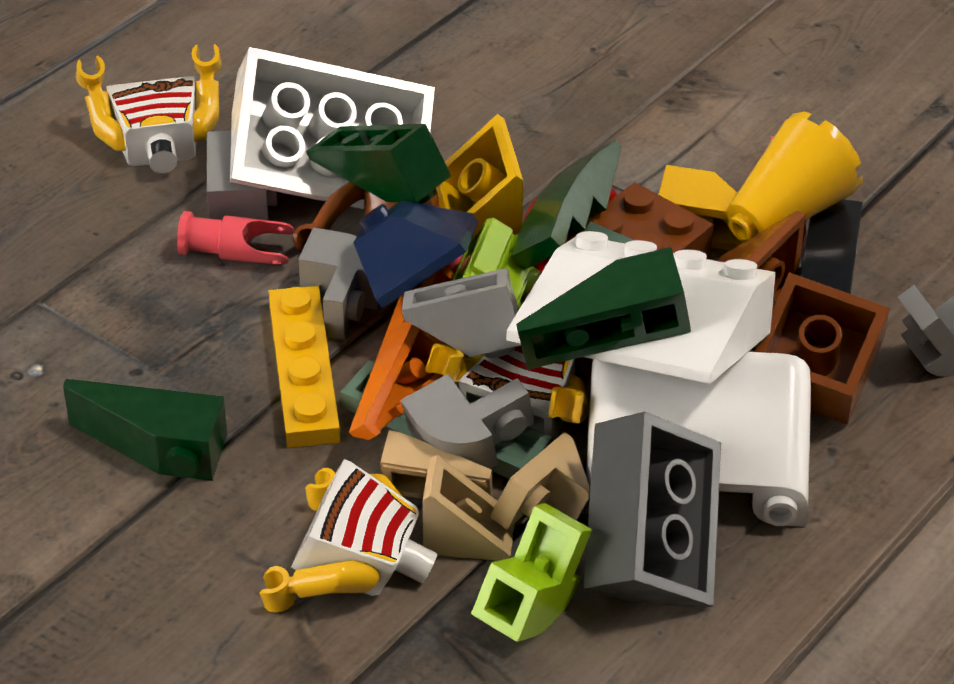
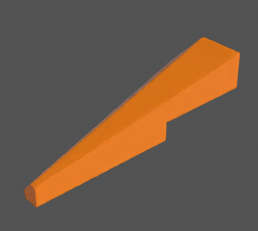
M445 266L410 290L452 281L454 273ZM404 294L398 299L351 424L349 433L353 437L365 440L376 437L381 433L380 430L404 413L401 399L443 377V375L438 373H428L425 371L433 345L448 344L404 320L402 313ZM463 353V358H467L468 355Z

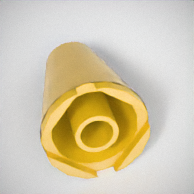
M805 111L793 113L784 121L727 208L728 226L742 242L749 240L795 211L806 214L805 220L851 196L863 183V176L857 179L856 169L861 165L859 155L849 140L834 125L826 120L817 125L807 120L812 113Z

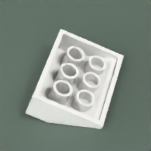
M249 47L237 72L231 122L230 182L327 201L331 194L349 181L311 161L306 151L339 126L426 124L430 131L435 87ZM360 200L350 207L364 209V200Z
M585 231L578 233L576 237L555 250L508 327L506 340L520 343L516 326L518 322L615 260L657 250V245L641 240L629 241L625 244L609 241L608 236L601 232ZM676 251L673 255L685 294L691 332L584 357L711 384L770 334L775 272L757 269L758 265L749 260L732 259L726 262H719L707 259V255L701 251Z

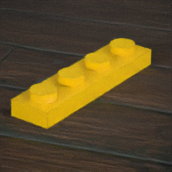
M319 285L268 290L287 448L340 443V427Z

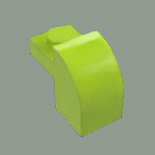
M546 503L534 505L515 556L491 562L471 614L516 642L543 633L566 609L581 583L582 577L575 574L592 529Z

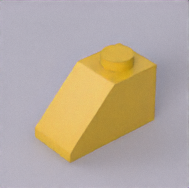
M666 165L658 195L714 224L711 248L732 250L744 243L731 232L728 226L727 208L737 192L715 172Z

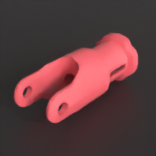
M183 211L178 225L177 251L179 255L185 256L190 251L218 254L221 260L285 265L289 262L287 256L256 250L250 246V243L255 237L265 233L292 234L294 227L283 222L225 215L222 220L194 217L192 211Z

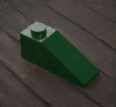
M426 124L339 126L306 151L311 161L386 202H400L403 200L420 204L425 203L437 194L436 187L451 177Z
M671 247L617 259L516 324L527 370L691 332L685 294Z
M74 379L65 380L63 389L70 425L158 474L213 481L228 435L224 396Z

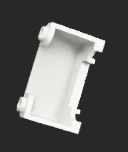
M747 352L711 384L593 359L586 477L590 487L595 424L645 411L721 442L719 491L752 493L754 514L758 519L768 524L806 527L809 499L811 378L810 368L804 360L795 355L783 353ZM590 498L584 507V514H589Z

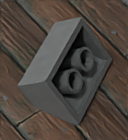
M645 411L595 424L588 527L592 529L586 545L584 589L622 602L701 608L714 605L721 442Z

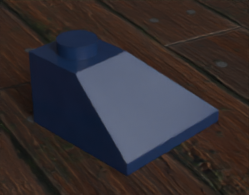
M403 200L390 209L381 204L366 214L359 221L362 228L353 243L379 305L382 308L403 295L405 291H409L466 253L479 222L474 214Z

